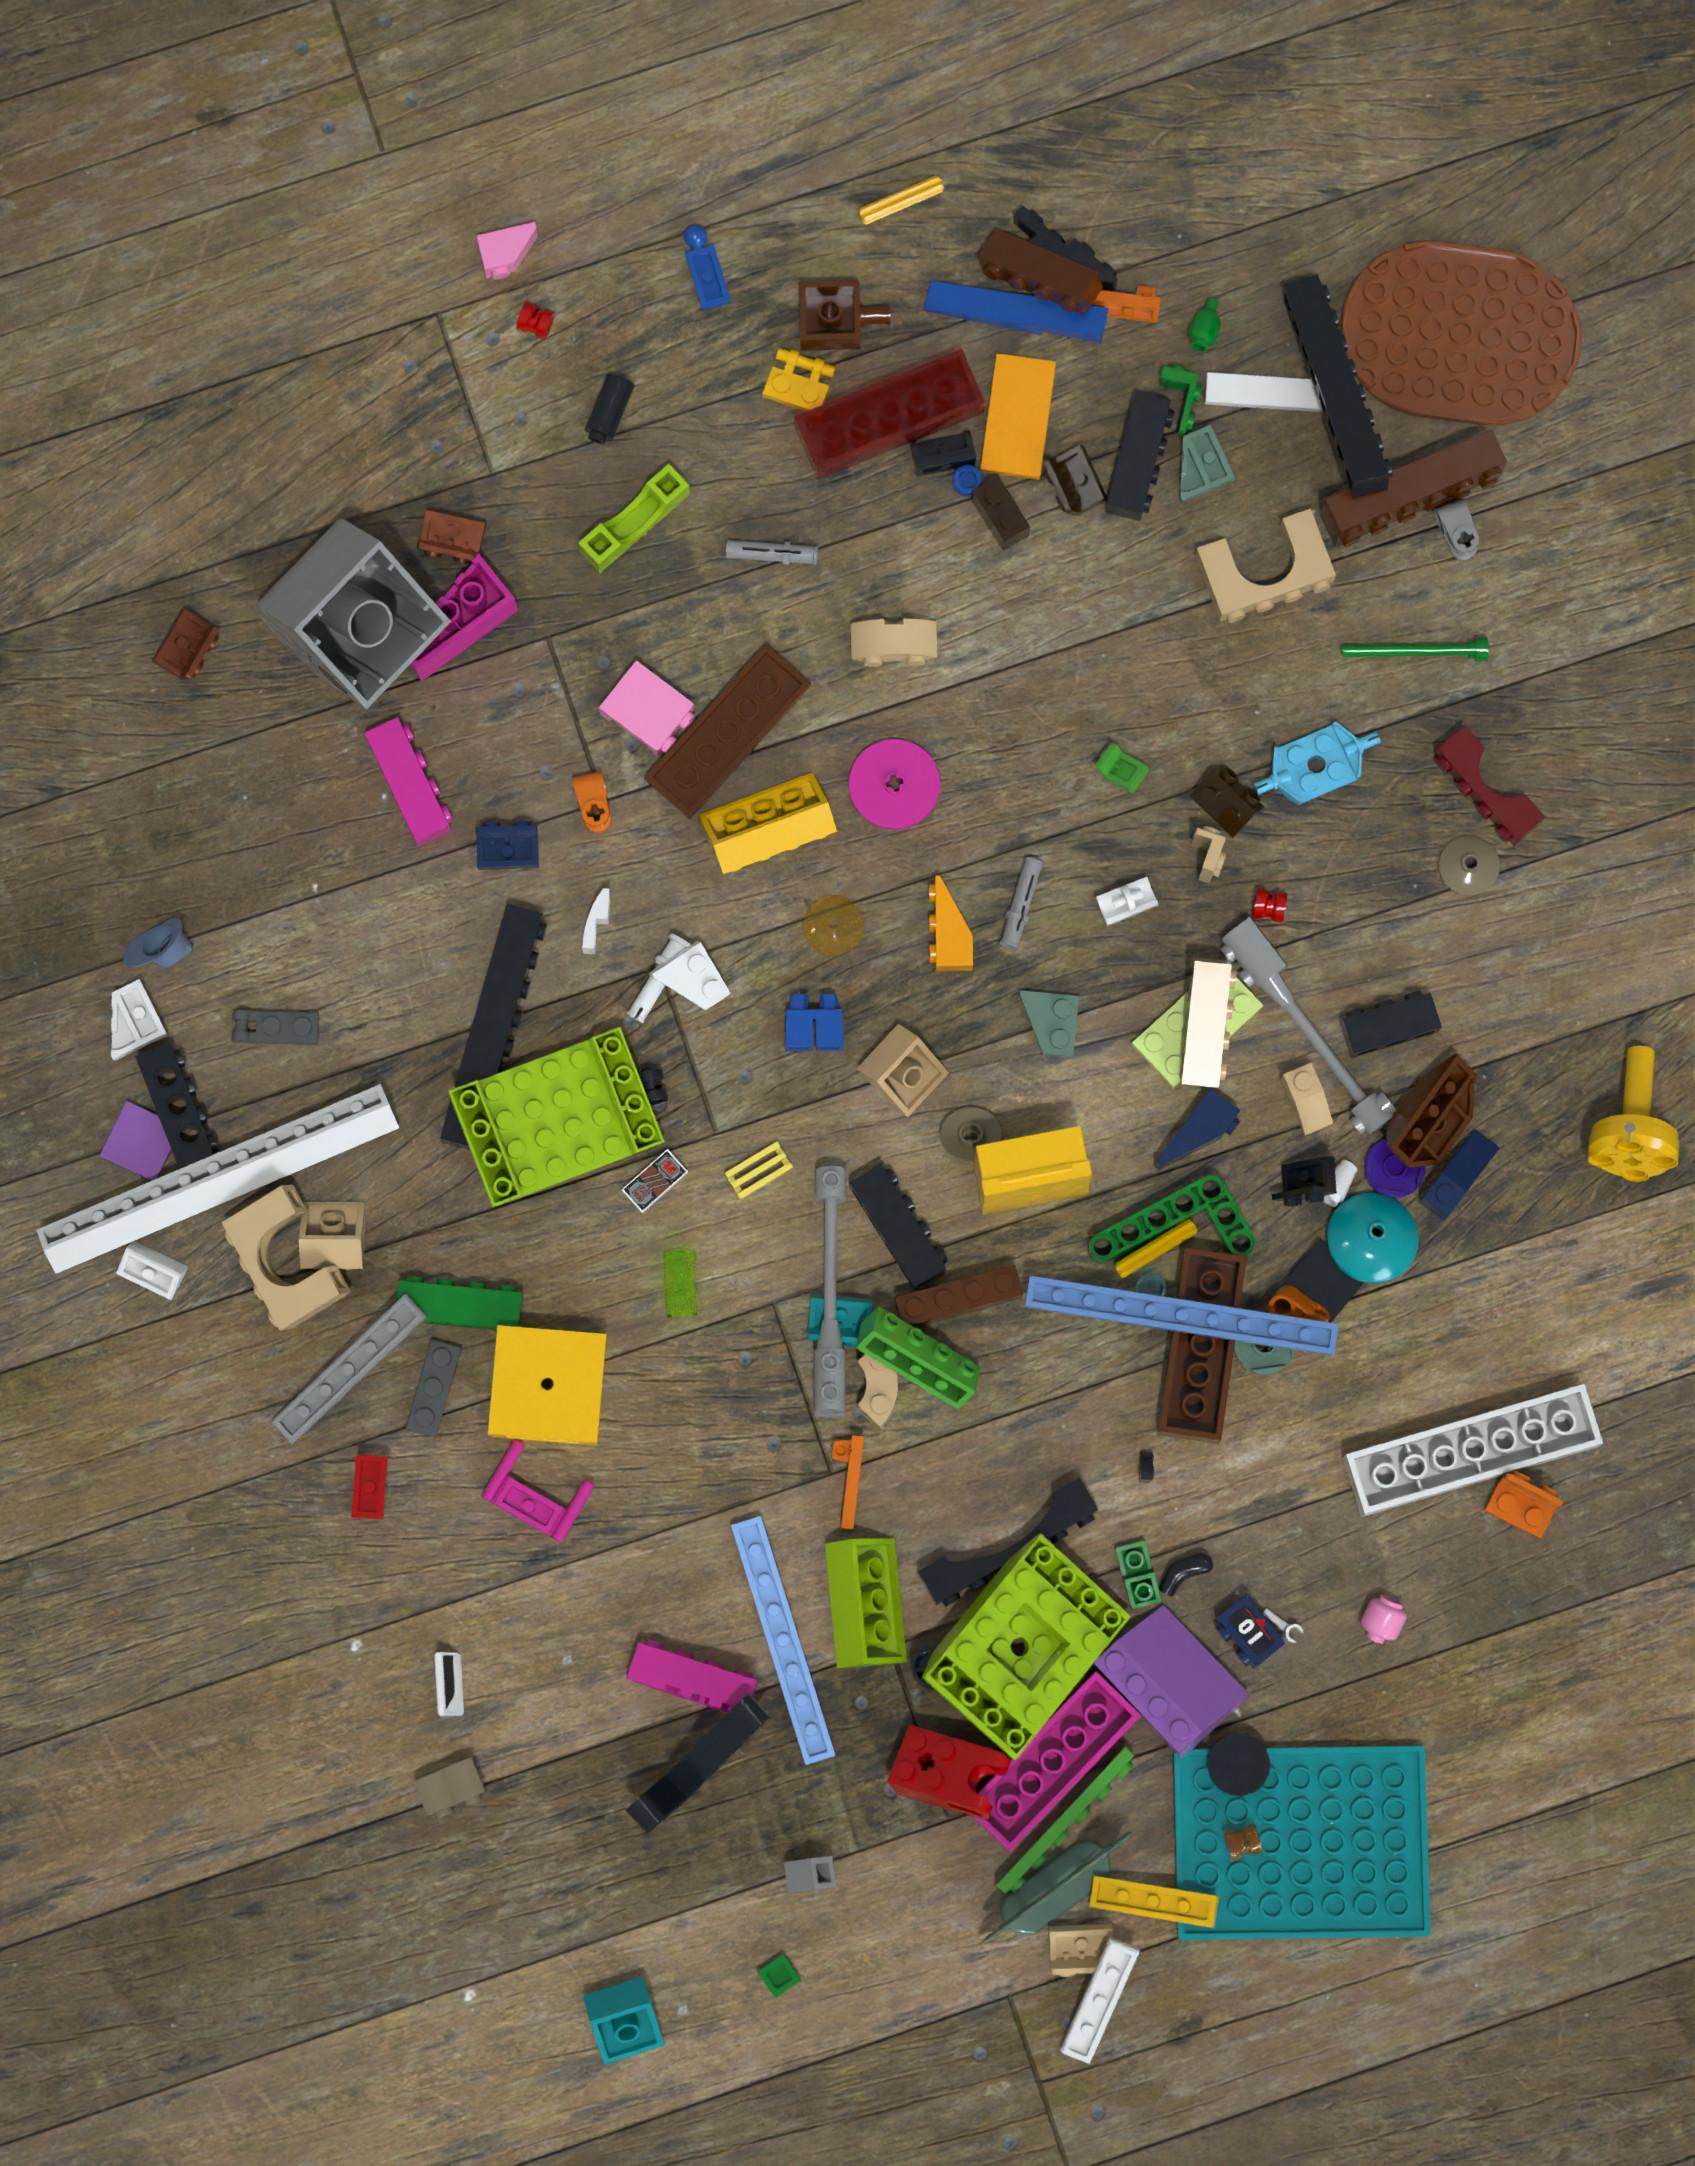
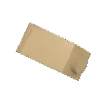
M1312 1063L1282 1075L1280 1082L1304 1136L1333 1124L1324 1090Z

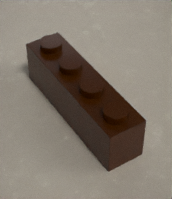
M997 228L978 255L982 272L988 278L1007 282L1018 291H1028L1041 301L1056 303L1069 313L1077 312L1085 316L1103 288L1098 271Z
M1014 1264L895 1297V1305L899 1318L917 1328L1022 1299L1023 1291Z

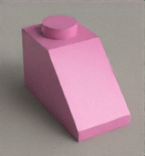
M535 222L477 235L486 278L504 279L510 276V273L516 272L538 237Z

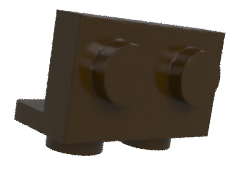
M1078 445L1056 458L1048 457L1043 460L1046 466L1044 470L1048 482L1055 486L1058 493L1056 500L1063 512L1079 516L1108 500L1084 445Z
M1221 765L1213 769L1189 795L1232 838L1245 827L1255 814L1264 808L1260 803V797L1253 790L1246 789L1239 783L1238 776L1234 771Z

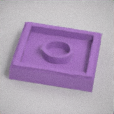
M126 1101L100 1154V1158L149 1181H153L160 1177L172 1150L159 1116Z

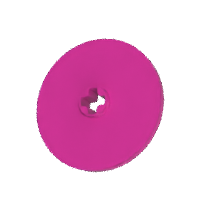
M888 739L869 746L857 757L850 772L849 793L854 807L865 820L880 828L899 830L918 824L931 813L939 797L940 776L935 762L924 749L906 740ZM895 777L896 781L903 782V784L899 785V791L894 792L892 787H886V785L890 784V778Z

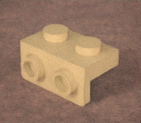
M1204 826L1203 829L1196 828L1191 846L1208 851L1198 880L1210 884L1212 876L1219 877L1227 855L1221 852L1226 837L1220 836L1221 832L1219 830Z
M1112 1924L1049 1926L1051 1973L1061 1977H1071L1075 1974L1086 1973L1093 1975L1109 1937L1113 1938Z

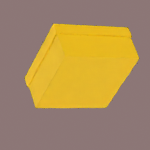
M1080 1126L978 1145L975 1149L974 1171L980 1195L979 1203L982 1216L1088 1195L1092 1171L1090 1161L1087 1160Z
M497 1325L488 1435L492 1436V1438L598 1446L607 1334Z

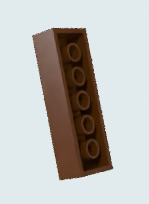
M1491 429L1393 470V476L1389 477L1388 490L1353 499L1350 489L1325 499L1320 516L1334 547L1342 544L1344 547H1349L1361 540L1360 536L1370 532L1372 536L1380 534L1387 530L1388 525L1396 521L1399 524L1406 523L1416 517L1415 513L1424 509L1427 512H1432L1434 509L1443 506V501L1451 498L1457 501L1470 495V490L1481 486L1482 489H1486L1498 483V478H1500L1507 460Z
M1185 1247L1182 1255L1176 1299L1240 1309L1247 1257ZM1172 1331L1157 1435L1213 1444L1221 1442L1235 1341Z

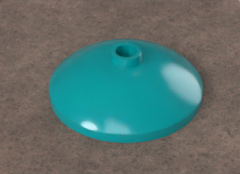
M1361 1193L1345 1200L1332 1214L1326 1233L1329 1253L1338 1268L1349 1277L1370 1284L1389 1282L1402 1275L1412 1264L1419 1244L1417 1226L1410 1212L1397 1200L1380 1193ZM1372 1229H1379L1382 1233V1236H1374L1372 1233Z

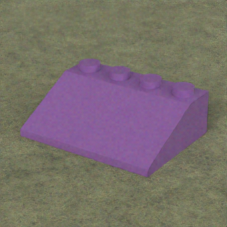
M1164 1605L1118 1639L1094 1662L1095 1669L1141 1715V1718L1180 1759H1183L1250 1696Z

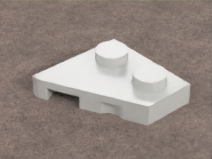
M698 941L649 972L653 979L663 983L704 1010H707L731 994L703 945Z
M140 979L112 992L111 1057L114 1061L167 1036Z

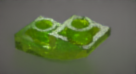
M694 1249L663 1252L664 1295L667 1318L697 1316L698 1287L696 1284V1254Z

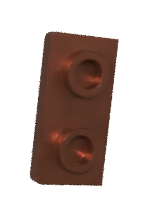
M427 508L417 548L423 549V553L428 556L441 557L444 554L453 556V560L456 562L470 564L475 556L481 553L487 521Z
M181 609L151 661L181 680H190L191 677L195 678L203 667L204 663L201 660L206 651L210 652L218 641L219 637L216 634L219 631V627L214 624H208L186 609Z

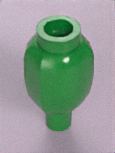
M1208 298L1205 308L1199 310L1190 323L1188 338L1191 341L1190 347L1197 352H1206L1208 347L1212 346L1217 340L1221 320L1216 312L1219 301L1215 298Z

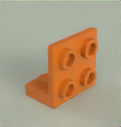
M1520 1472L1506 1473L1499 1479L1484 1512L1540 1540L1554 1512L1562 1506L1564 1501L1558 1498L1559 1493L1544 1485L1540 1489L1530 1484L1531 1479Z

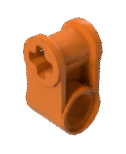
M602 771L572 777L577 802L580 805L586 828L594 833L606 831L611 824V814ZM599 811V821H594L593 812Z
M1291 1285L1281 1286L1268 1304V1311L1271 1314L1328 1322L1330 1319L1329 1312L1322 1305L1312 1301ZM1279 1299L1287 1300L1291 1308L1282 1306Z

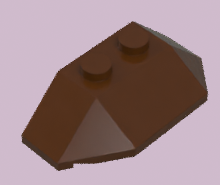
M1458 1054L1452 1055L1422 1076L1387 1123V1147L1406 1167L1440 1165L1473 1118L1474 1084H1476L1477 1075Z

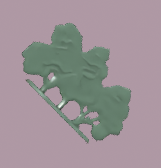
M1126 1832L1105 1849L1093 1841H1079L1069 1846L1026 1878V1882L1014 1894L1011 1891L1006 1894L1001 1904V1917L1004 1923L997 1930L989 1933L981 1941L980 1945L987 1941L990 1942L991 1939L999 1936L1000 1933L1008 1928L1013 1933L1022 1936L1033 1935L1043 1930L1091 1894L1094 1876L1109 1877L1111 1859L1108 1854L1128 1840L1132 1832Z

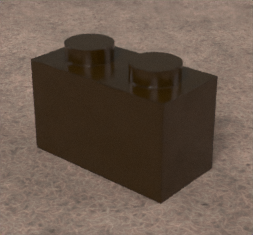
M999 476L973 491L972 502L1003 551L1029 536L1030 525Z

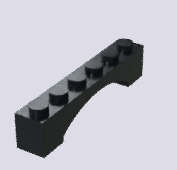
M1080 1477L1053 1492L1051 1496L1054 1499V1503L1043 1520L1028 1535L1009 1548L991 1556L970 1561H948L944 1556L918 1571L917 1574L935 1605L943 1603L947 1607L961 1599L959 1595L961 1591L970 1587L973 1592L987 1584V1576L994 1572L998 1573L1011 1556L1038 1534H1042L1048 1541L1050 1540L1052 1544H1055L1069 1535L1066 1531L1067 1529L1076 1524L1081 1529L1096 1520L1093 1514L1097 1513L1099 1509Z

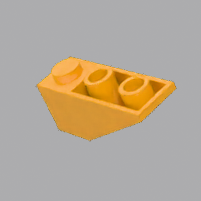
M935 875V884H929V903H935V914H929V933H935V944H929V962L935 963V971H972L973 935L941 876Z

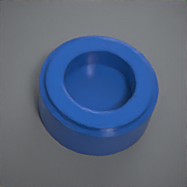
M963 465L953 474V488L961 496L971 497L973 491L982 486V474L975 466Z

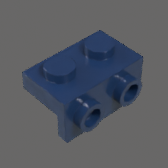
M529 821L513 822V826H501L498 822H486L482 824V827H475L478 870L539 868L537 825H531Z

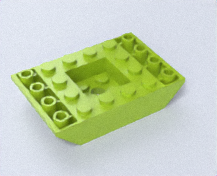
M1038 1534L1007 1560L933 1651L922 1678L1015 1761L1131 1616L1042 1534ZM1016 1638H1020L1025 1645L1024 1652L1020 1656H1016L1011 1650V1644Z

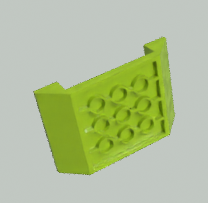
M621 1027L485 1079L476 1080L448 1091L492 1208L664 1143Z

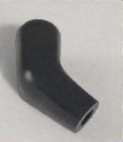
M1198 1553L1173 1562L1164 1576L1159 1591L1173 1597L1186 1579L1212 1571L1213 1561L1211 1557L1205 1553Z

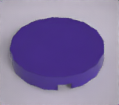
M1387 1138L1377 1142L1369 1150L1364 1162V1175L1369 1186L1376 1193L1392 1198H1403L1412 1194L1422 1184L1426 1173V1166L1406 1167L1387 1147Z

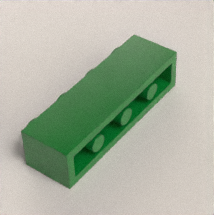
M407 1276L406 1281L398 1280L396 1302L404 1294H408L428 1316L422 1324L497 1331V1325L520 1327L523 1294L522 1292H517V1287L499 1285L498 1290L486 1289V1284L468 1282L467 1287L455 1286V1281L437 1279V1284L424 1283V1278Z

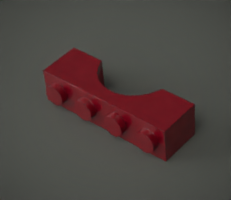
M1464 726L1437 748L1434 754L1437 758L1435 762L1445 774L1450 773L1456 779L1455 785L1465 797L1469 795L1476 802L1475 808L1478 813L1486 820L1489 818L1496 825L1495 831L1504 842L1510 841L1515 846L1543 822L1545 816L1526 794L1517 797H1504L1492 792L1485 785L1479 770L1480 759L1485 747Z

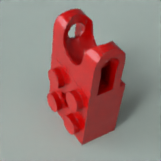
M909 1725L887 1783L897 1795L950 1811L955 1810L978 1818L988 1819L992 1813L993 1806L985 1796L976 1793L977 1784L981 1778L988 1774L1005 1775L1011 1761L999 1751Z

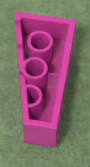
M479 553L472 560V564L464 574L461 573L454 581L455 584L444 597L441 596L435 603L451 622L409 665L421 682L519 611L513 595Z
M649 1639L646 1640L645 1644L638 1642L627 1675V1680L725 1713H728L748 1693L754 1697L758 1685L757 1680L753 1679L754 1675L738 1669L733 1673L724 1670L723 1664L706 1659L705 1663L693 1660V1654L676 1649L675 1654L663 1650L665 1645Z

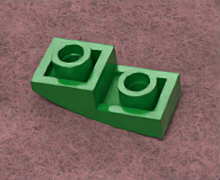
M1143 1538L1114 1546L1131 1609L1162 1602L1146 1540Z

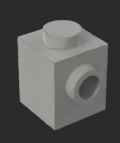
M833 1856L784 1862L788 1894L837 1888Z

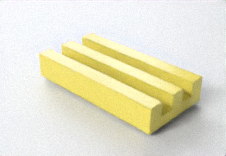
M777 1141L725 1172V1176L739 1199L742 1200L793 1169V1166ZM773 1152L777 1153V1156L735 1180L734 1176ZM782 1161L783 1167L742 1191L740 1188L742 1184Z

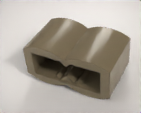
M473 1757L413 1781L426 1815H435L436 1820L454 1813L452 1807L463 1802L466 1808L483 1801L481 1794L487 1792Z

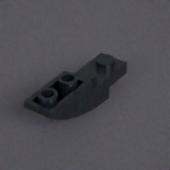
M1022 206L1015 213L1014 224L1031 239L1030 243L1098 271L1103 286L1102 290L1113 291L1117 287L1118 278L1116 277V271L1108 263L1104 262L1102 264L1094 257L1095 252L1087 243H1080L1074 238L1066 246L1064 245V238L1057 231L1047 229L1043 225L1044 221L1041 216L1034 210L1028 211Z

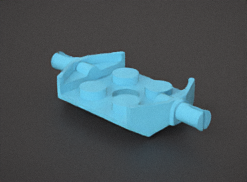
M1335 721L1331 726L1282 747H1274L1272 774L1266 779L1253 783L1257 795H1260L1274 788V790H1279L1288 800L1297 805L1305 803L1359 780L1361 777L1362 753H1364L1365 749L1380 744V738L1377 737L1376 731L1362 738H1356V736ZM1313 758L1322 760L1324 770L1320 773L1311 772L1307 766L1308 761Z

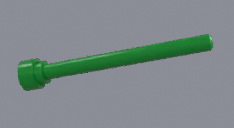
M1475 637V640H1469V643L1341 646V655L1343 657L1469 656V659H1475V662L1488 661L1489 654L1488 637Z

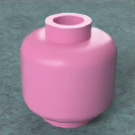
M1386 1595L1370 1600L1361 1619L1362 1627L1368 1631L1366 1637L1380 1644H1383L1385 1640L1392 1641L1397 1639L1407 1619V1614L1402 1609L1404 1605Z

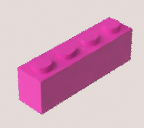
M397 717L364 732L417 847L451 832L448 823L453 821L446 805L440 806L435 797L440 792L433 777L427 779L422 770L427 765L420 750L414 752L410 742L414 740L408 724L401 725Z

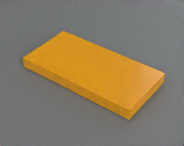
M996 353L980 472L1040 480L1056 361Z

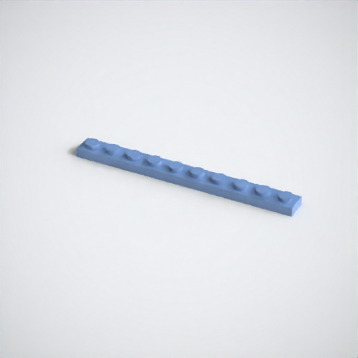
M1036 1276L1029 1277L1025 1308L1329 1356H1334L1339 1327V1324Z

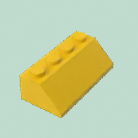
M813 772L699 814L711 849L723 874L738 871L749 864L765 861L773 855L787 850H794L800 845L816 839H823L829 834L837 832L829 803Z

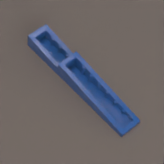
M930 280L924 311L1024 332L1042 335V332L1100 344L1102 343L1108 308L1091 305L1084 316L1077 312L1069 313L1056 303L1051 301L1044 302L1034 296Z

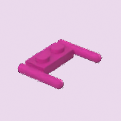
M516 1439L512 1442L481 1497L562 1543L592 1492L594 1483L590 1480H584L567 1510L507 1476L524 1448V1443Z

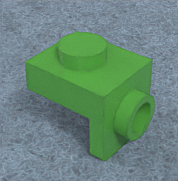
M1111 743L1107 750L1101 753L1096 764L1097 770L1106 781L1132 795L1150 771L1146 764L1123 753L1119 746Z

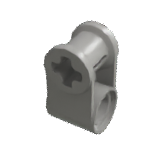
M1462 498L1434 509L1437 524L1446 539L1452 555L1462 561L1473 558L1477 552L1479 535L1465 500ZM1463 539L1465 543L1470 542V546L1466 548L1464 544L1459 545V542Z

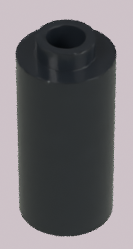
M607 374L584 429L589 434L588 438L593 442L605 444L606 441H613L635 387L631 381L615 374Z

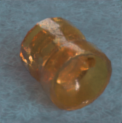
M1254 1823L1245 1825L1239 1831L1232 1829L1223 1832L1227 1851L1232 1862L1241 1860L1247 1854L1254 1856L1263 1853Z

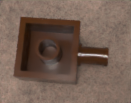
M859 280L799 282L801 351L861 349V328H863V325H890V305L863 306V303L860 304Z

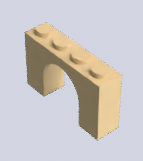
M1311 509L1282 518L1280 528L1291 555L1292 569L1282 581L1276 584L1257 585L1246 580L1239 573L1226 538L1196 549L1195 558L1220 622L1227 619L1229 623L1243 619L1247 612L1256 610L1257 613L1265 612L1272 609L1276 602L1285 600L1286 603L1294 602L1303 597L1302 593L1311 590L1314 593H1320L1331 587L1330 584L1334 582L1336 574Z
M282 1185L222 1222L227 1241L238 1252L240 1256L239 1263L242 1269L252 1278L254 1282L253 1289L256 1295L264 1301L269 1310L268 1317L271 1323L280 1331L293 1329L351 1293L337 1266L324 1267L295 1285L283 1281L273 1271L269 1261V1246L273 1236L279 1229L308 1212L294 1185Z

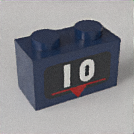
M1247 1594L1215 1619L1218 1623L1215 1629L1226 1642L1231 1639L1238 1648L1235 1654L1245 1667L1250 1664L1253 1668H1256L1285 1645V1642Z

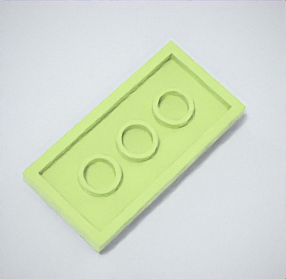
M1237 977L1235 989L1229 988L1228 1001H1233L1232 1019H1226L1225 1031L1230 1032L1231 1037L1264 1006ZM1188 992L1131 1044L1172 1089L1181 1083L1184 1039L1187 1036V1032H1185L1186 1013L1190 1007Z

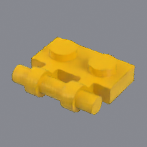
M779 348L775 359L786 362L785 368L782 370L772 366L762 397L820 416L829 391V385L819 381L821 375L833 378L836 367L826 364L824 359L817 357L814 360L800 355V351L794 349L788 351ZM796 366L812 371L810 378L794 374Z

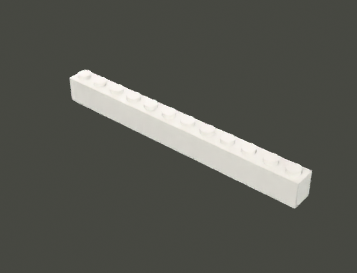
M379 1084L39 1228L37 1233L43 1251L55 1274L394 1131L399 1126L383 1088Z

